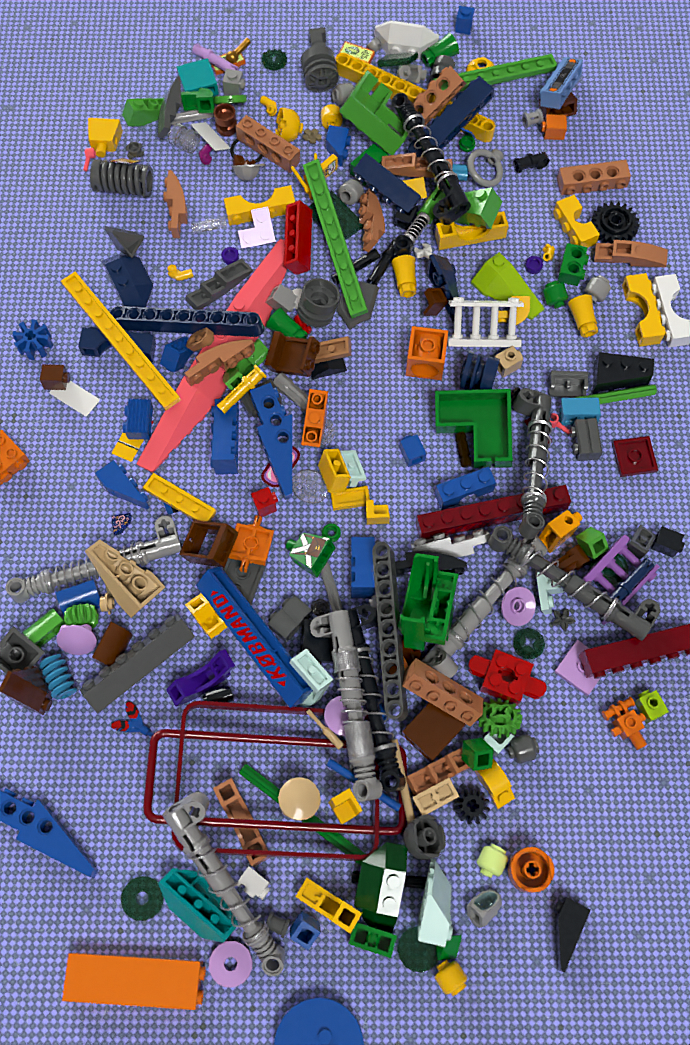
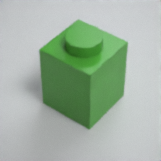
M589 527L575 536L578 545L593 559L610 549L604 533L593 527Z

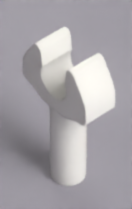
M423 243V249L421 250L416 247L414 248L417 259L426 257L429 260V255L432 254L430 244Z

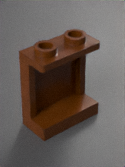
M274 331L264 365L271 372L310 377L315 368V359L320 350V343L314 336H309V339L286 337L281 332Z
M428 703L402 731L401 735L432 763L454 737L462 731L466 724L435 705Z

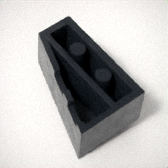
M599 352L594 362L592 394H598V392L607 390L610 392L619 388L628 389L648 385L654 373V359Z

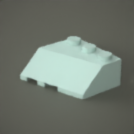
M435 859L430 860L418 918V941L445 947L446 940H451L453 931L450 915L452 886Z

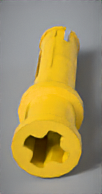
M255 364L254 369L247 376L242 377L239 385L218 403L217 407L225 414L250 389H255V385L267 376Z

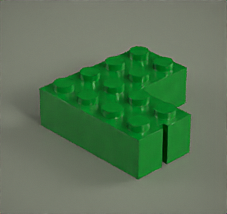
M511 389L435 391L436 434L473 433L474 468H491V464H495V468L512 467Z

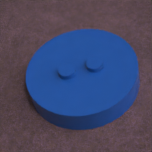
M314 997L299 1002L286 1013L276 1031L274 1045H364V1040L359 1022L345 1005L331 998Z

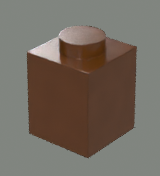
M42 364L40 382L44 390H66L67 383L70 382V373L66 371L64 365Z

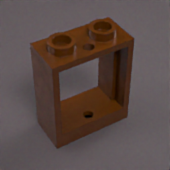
M193 520L179 555L190 563L225 568L239 532L225 523ZM206 534H216L209 555H199L198 553Z

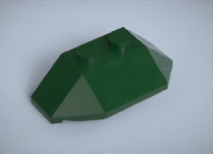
M385 842L362 860L354 906L362 913L361 916L369 927L388 933L393 932L401 904L407 869L408 849L405 845Z

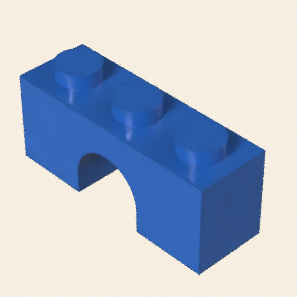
M486 467L436 485L434 494L441 510L459 504L460 500L466 496L475 494L477 498L494 492L496 481L490 468Z

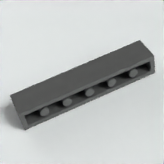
M177 614L170 616L164 621V625L153 629L146 639L136 642L128 653L118 656L115 663L110 667H104L96 678L86 681L82 685L80 692L98 714L195 636L182 618Z

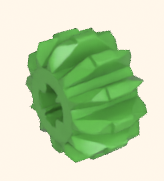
M80 603L79 605L66 608L64 612L65 625L81 626L88 624L94 628L98 624L99 616L94 605Z

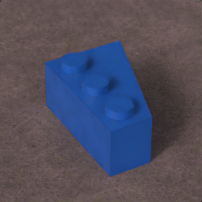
M351 537V598L371 599L375 595L372 553L375 537Z

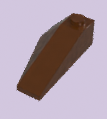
M38 666L7 672L0 686L2 694L20 706L44 715L52 705L51 691L48 689V683L45 681L46 677L43 676V670Z

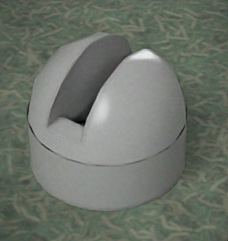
M376 37L367 47L377 52L381 48V43Z

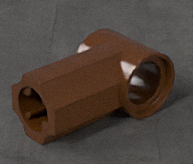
M576 545L558 559V568L569 573L575 569L583 568L591 560L581 546Z

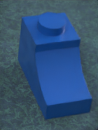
M183 336L165 345L160 365L174 373L184 368L187 360L194 353L186 347L189 338Z

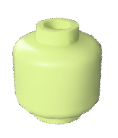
M494 844L484 846L477 859V865L481 868L480 873L489 878H492L493 875L501 876L508 863V857L505 855L506 851Z

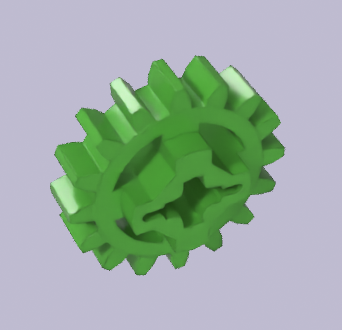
M498 698V701L495 702L493 699H490V703L483 702V714L477 720L479 721L478 726L483 727L484 733L490 731V736L497 734L498 738H501L502 734H504L508 738L510 732L515 735L517 729L520 730L521 710L516 709L515 703L510 705L509 700L502 702L501 698Z

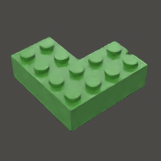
M367 70L355 85L339 112L342 113L345 119L350 120L359 131H363L372 142H376L384 152L393 155L404 143L408 133L403 128L402 119L386 106L393 93L381 82L373 94L369 95V92L379 80ZM388 124L393 126L402 135L399 136L394 130H392L388 126Z

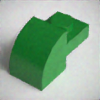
M199 88V91L181 93L184 111L198 110L199 113H214L215 102L211 90Z

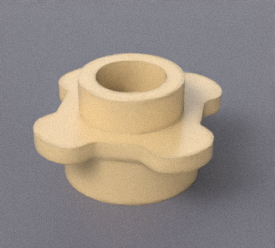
M105 593V596L100 597L101 612H108L110 615L115 607V601L113 597Z

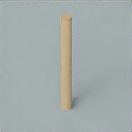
M398 739L391 740L390 742L396 743L398 749L396 752L397 756L394 757L398 759L396 763H399V766L397 768H400L401 773L406 778ZM406 780L405 787L401 790V796L408 824L415 816Z

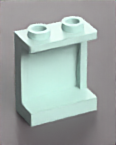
M305 649L292 658L290 664L313 690L306 700L300 704L304 708H310L321 699L333 679L313 655Z

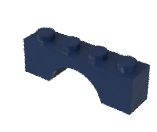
M82 327L78 344L82 355L100 357L105 350L113 347L99 329L95 327ZM126 330L125 332L149 361L153 362L157 344L154 335L147 332L134 333Z

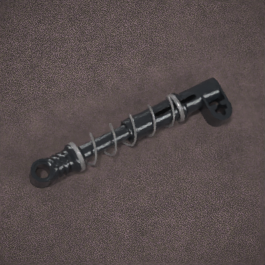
M398 93L392 99V106L402 119L403 128L408 133V137H415L417 139L414 147L416 149L422 148L424 151L420 158L425 160L428 165L427 170L432 172L435 177L434 182L437 183L438 190L446 196L434 206L433 214L442 224L449 225L464 215L471 208V204L459 185L457 174L451 171L450 162L444 159V152L438 148L437 140L431 137V130L428 126H425L423 116L416 111L414 104L405 93ZM424 127L429 130L430 136L426 135ZM430 138L435 140L436 146L432 145ZM418 142L421 147H416V143Z
M364 604L348 610L353 643L358 651L361 668L359 678L363 679L360 683L361 689L365 690L362 696L366 700L365 707L366 711H368L371 731L376 744L374 751L376 761H379L377 765L381 766L379 771H382L380 773V782L383 790L386 792H400L405 787L406 778L401 773L400 768H397L399 766V763H396L398 759L394 758L397 756L396 752L398 750L396 743L390 742L394 734L386 732L384 723L389 717L387 716V719L383 721L382 715H386V713L381 712L379 704L383 701L384 697L379 693L377 686L379 678L374 675L372 667L374 660L369 656L371 650L365 642L363 630L378 624L377 609ZM358 613H359V615L364 616V617H367V616H368V619L360 618V620H359ZM387 734L392 735V738L390 740L388 739ZM392 776L396 778V785L394 787L389 783Z

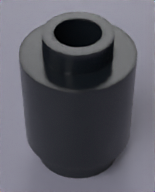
M224 685L205 691L206 696H203V701L228 703L234 701L230 686L224 687Z

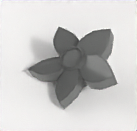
M569 609L564 610L563 613L554 611V616L557 619L553 621V626L561 624L562 630L566 632L568 624L576 622L573 617L569 616Z

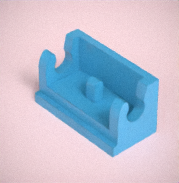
M561 398L562 408H559L562 425H573L576 419L596 418L597 423L599 422L601 416L599 398Z

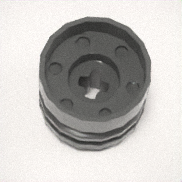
M316 45L306 49L300 58L306 87L313 92H325L332 89L339 80L333 51L324 45Z
M313 278L307 281L303 286L297 308L299 318L307 325L313 327H324L330 324L340 298L338 288L332 282L322 278Z

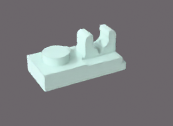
M340 450L351 476L348 487H356L359 481L366 480V475L356 450Z

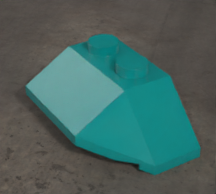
M172 868L159 881L158 885L168 908L201 938L224 943L237 928L231 923L233 915L231 910L227 911L220 908L222 897H217L216 894L209 892V884L204 877L198 875L197 871ZM223 900L222 907L225 909H229V907ZM234 916L233 923L235 925H238L236 917Z

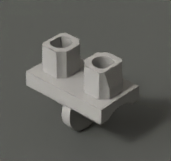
M401 63L397 74L399 78L408 82L420 83V80H426L427 70L422 69L421 65Z

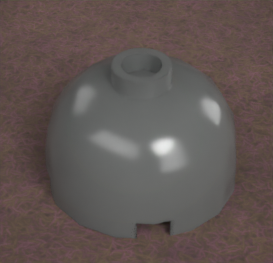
M422 815L416 817L407 824L404 830V845L408 849V853L417 859L428 860L439 857L441 850L446 846L444 829L441 825H437L434 821L436 818L433 816Z

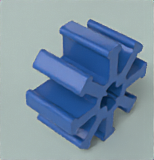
M31 319L30 329L26 327L24 322L19 323L18 325L23 333L13 331L12 336L16 341L14 345L20 355L23 356L25 353L29 360H35L34 354L38 350L42 358L47 356L43 347H50V349L53 347L50 339L51 334L47 326L42 324L40 327L35 319Z

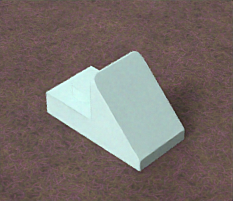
M542 574L537 577L541 611L544 615L552 614V607H555L553 596L550 595L564 593V589L560 585L551 587L552 580Z

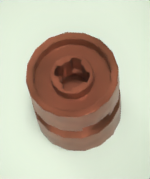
M228 103L217 105L214 109L217 132L222 136L235 134L237 125L235 108Z

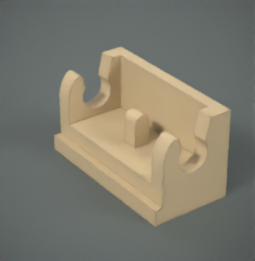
M447 778L412 797L411 800L417 807L419 815L422 816L433 812L460 796L450 778Z

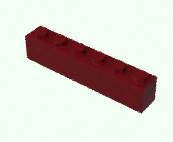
M690 624L647 634L643 641L634 637L584 650L579 654V658L586 678L594 676V679L605 677L608 672L613 674L624 672V668L631 667L632 670L638 669L648 662L650 665L660 663L663 658L673 660L680 657L679 654L683 653L689 656Z

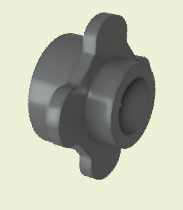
M130 142L126 146L129 159L144 155L141 143Z

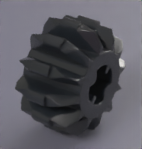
M473 788L471 795L469 790L465 789V796L459 793L460 797H458L462 802H454L455 806L461 807L455 811V814H463L460 817L461 822L467 817L468 825L472 824L473 818L477 825L480 824L479 817L485 820L487 816L483 812L490 811L489 807L484 806L489 803V799L482 801L481 798L484 796V793L481 792L477 796L476 788ZM471 801L477 807L473 812L470 811V807H467V804L469 805Z

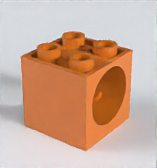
M412 326L406 376L442 381L449 330Z

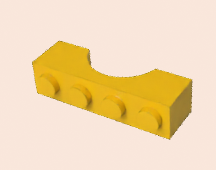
M291 185L274 188L272 196L262 203H250L241 195L224 198L229 226L253 222L251 210L263 207L269 208L270 218L286 215V206L295 202Z
M504 211L497 213L491 229H487L486 226L476 227L475 224L459 226L455 222L449 225L436 223L435 239L439 250L506 238L509 225Z
M647 273L626 276L622 284L625 299L637 304L643 310L645 319L640 321L635 329L638 345L641 347L660 344L666 332L665 327L661 324V313L656 307V296L653 295L651 290L652 282L648 279Z

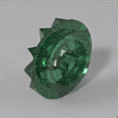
M275 47L273 50L268 49L267 52H263L261 57L263 66L268 70H280L287 64L286 52H282L281 49L276 50Z
M528 627L517 632L513 639V647L520 657L535 659L543 653L545 642L543 635L537 629L534 630ZM525 638H528L529 641L535 640L532 644L533 648L524 646L526 643Z

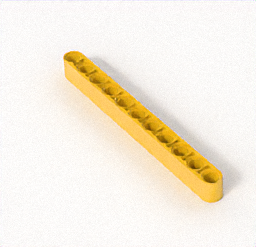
M347 53L336 55L335 62L339 76L358 83L368 70L379 80L372 88V91H375L382 82L393 92L389 98L391 100L396 94L405 93L414 103L415 98L420 93L426 91L417 85ZM436 95L430 96L429 103H433L436 100ZM449 101L432 119H435L437 116H440L444 112L446 106L452 104L453 102ZM420 107L417 110V112L423 113L424 111L423 107ZM477 114L464 129L472 132L476 139L482 142H490L493 140L496 125L493 120Z

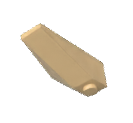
M100 539L85 550V553L114 599L130 618L165 588L151 571L138 567L135 561L132 559L130 561L120 555L119 551Z

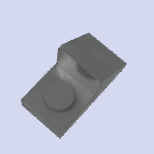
M640 525L628 542L627 549L638 559H641L647 554L657 535Z

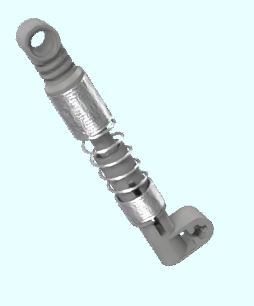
M348 610L334 611L314 618L311 622L310 630L315 637L332 638L334 673L338 674L336 680H339L340 688L337 690L341 691L342 697L339 701L347 708L341 712H347L348 720L343 721V723H349L343 726L349 762L353 764V767H356L354 773H357V775L354 776L358 778L353 785V795L360 802L377 800L382 795L383 787L381 782L373 776L376 775V772H373L375 766H372L376 756L370 722L363 720L368 711L361 709L366 700L362 696L365 690L361 689L360 684L363 679L359 678L361 668L358 651L353 643Z

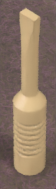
M310 709L306 712L320 726L323 734L340 750L344 743L329 727H325Z

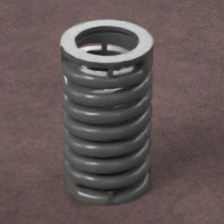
M94 160L90 170L91 188L97 192L125 193L126 195L150 197L153 187V170L150 165L137 164L135 166V164L123 163L122 165L121 162L115 163L111 161L109 163V161Z

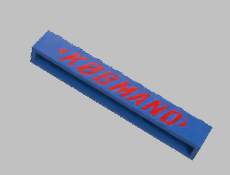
M221 567L208 569L196 584L197 588L264 673L271 685L277 690L284 702L290 708L303 703L313 690L290 664L292 657Z

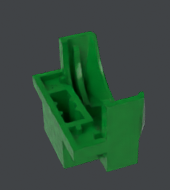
M419 553L414 556L403 610L398 624V629L402 636H404L405 648L424 651L426 642L445 645V642L448 641L455 607L458 574L439 571V556Z

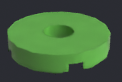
M247 95L214 97L215 104L246 103Z

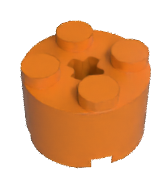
M527 847L513 854L509 860V879L514 887L522 892L535 893L543 891L553 880L555 873L553 861L549 855L539 848ZM529 864L531 868H535V872L532 873V876L530 873H527L526 868L529 867Z

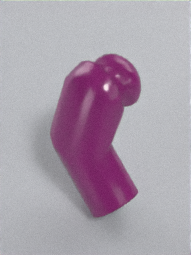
M208 143L199 151L200 161L205 165L210 164L212 160L209 153L213 148Z

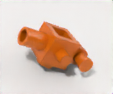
M629 696L624 701L619 700L616 706L614 704L610 705V709L601 713L606 721L613 716L615 717V720L612 722L615 728L610 730L614 737L620 735L622 740L629 737L636 750H639L648 745L640 733V730L645 728L642 722L646 720V717L643 713L637 715L634 709L629 712L627 708L635 706L633 698Z

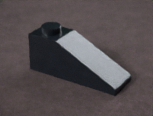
M563 897L562 900L559 899L554 908V912H556L554 917L557 970L565 972L591 911V909L568 897Z

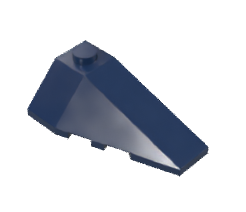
M431 254L429 255L427 276L434 288L442 289L448 300L445 309L454 324L455 306H450L449 300L459 297L455 275L456 269L453 264H450L448 258Z

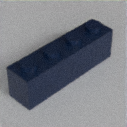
M367 153L364 154L353 169L354 177L359 182H366L369 185L368 188L373 193H380L383 196L382 199L389 205L390 203L394 204L398 212L409 215L414 206L421 200V195Z

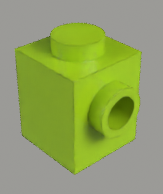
M649 690L638 694L639 699L635 701V705L639 712L645 715L646 724L669 712L657 690L651 693Z

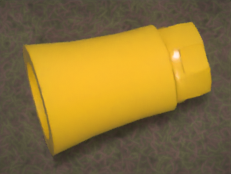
M401 255L394 258L391 264L400 296L410 298L417 292L415 257Z
M585 294L571 299L567 305L573 314L581 337L588 338L597 334L598 327L592 296Z

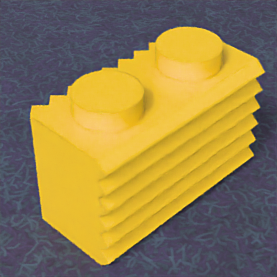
M324 449L318 467L322 478H324L326 489H328L327 492H345L351 476L339 449Z

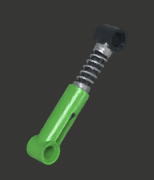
M437 186L418 211L416 219L407 229V232L395 238V258L401 255H411V249L415 241L420 237V234H422L427 225L431 224L435 219L433 208L440 200L446 197L444 193L438 190Z

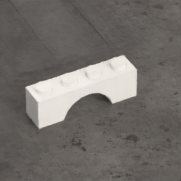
M676 274L657 276L652 282L651 290L653 295L656 296V307L661 313V324L665 327L666 333L663 338L667 341L668 348L689 345L690 320L679 317L671 307V301L676 299L680 291Z

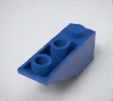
M113 460L95 472L98 480L109 494L142 508L149 509L147 504L148 497L143 491L139 493L136 489L138 485L132 477L128 479L125 475L127 471L121 464L117 465Z

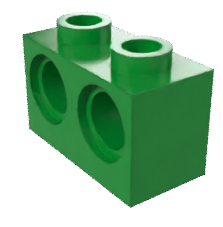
M570 243L566 244L557 281L578 286L580 280H584L586 270L583 267L584 265L587 266L589 255H586L588 247Z

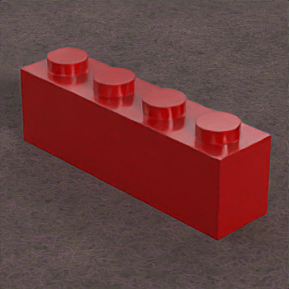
M301 200L286 206L283 266L295 275L309 271L311 268L313 210Z

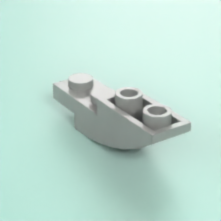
M478 529L473 531L471 535L465 536V534L453 537L454 540H451L448 534L441 532L434 534L433 538L427 540L425 538L415 540L411 544L413 552L428 551L453 557L475 554L473 546L488 542L490 533L487 530Z

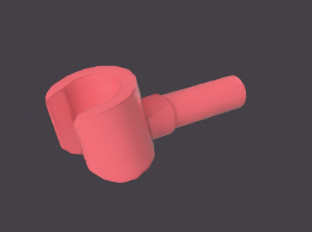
M94 148L85 149L84 171L88 170L90 158H96Z
M552 413L551 418L555 420H550L552 428H560L569 435L570 430L559 422L557 414Z

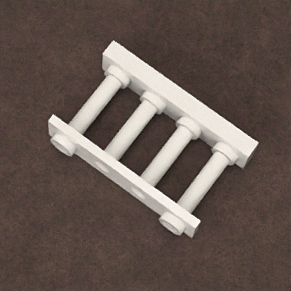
M454 297L453 300H449V305L455 306L454 334L448 336L447 339L449 347H521L522 340L515 334L517 307H524V303L519 301V298H508V301L464 300V297ZM462 306H473L472 334H470V337H463V334H461ZM480 307H491L490 334H488V337H481V334H479ZM499 307H509V325L506 337H499L497 334Z

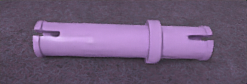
M198 43L194 45L192 49L193 54L202 59L208 58L209 62L223 71H226V69L239 70L238 66L216 55L211 49H206Z

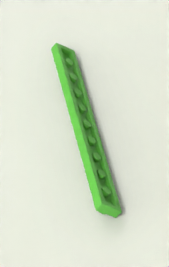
M319 159L304 164L303 168L350 316L355 318L369 311Z

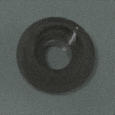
M317 599L312 602L311 609L316 616H321L329 613L330 605L323 599Z

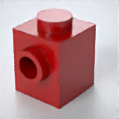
M269 487L251 493L252 502L258 516L264 517L277 511L276 503L278 499L275 492L271 493Z

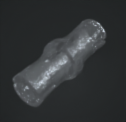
M225 216L191 223L193 235L227 228Z

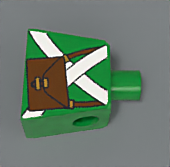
M302 533L297 541L289 539L286 544V549L290 551L289 556L293 562L316 578H318L336 548L330 538Z

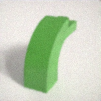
M259 339L254 342L255 351L249 358H244L236 367L230 368L225 372L223 382L231 391L239 385L243 376H247L254 369L255 364L259 366L266 359L269 349Z

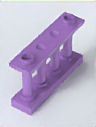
M625 534L620 537L583 576L582 580L586 582L597 581L612 594L616 588L602 576L603 573L601 571L605 567L610 568L623 581L629 576L615 562L614 557L617 554H622L636 568L639 566L641 561L627 549L628 546L626 544L631 539ZM658 564L654 565V568L632 589V593L629 596H625L621 601L623 606L627 604L647 581L651 582L657 576L656 571L660 567ZM604 619L601 621L603 625L608 623Z

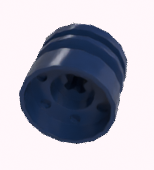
M470 351L462 366L460 389H465L466 382L470 383L469 390H473L475 384L479 385L478 390L492 389L500 359L488 356L484 364L481 363V354H478L477 360L472 361L474 352Z

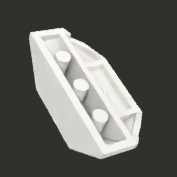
M388 21L375 26V38L377 37L384 52L391 56L420 60L422 59L421 53L439 41V35L424 25Z

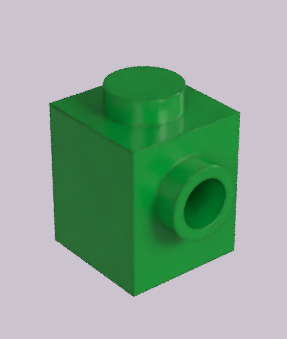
M482 738L463 740L461 759L473 771L492 768L494 749Z

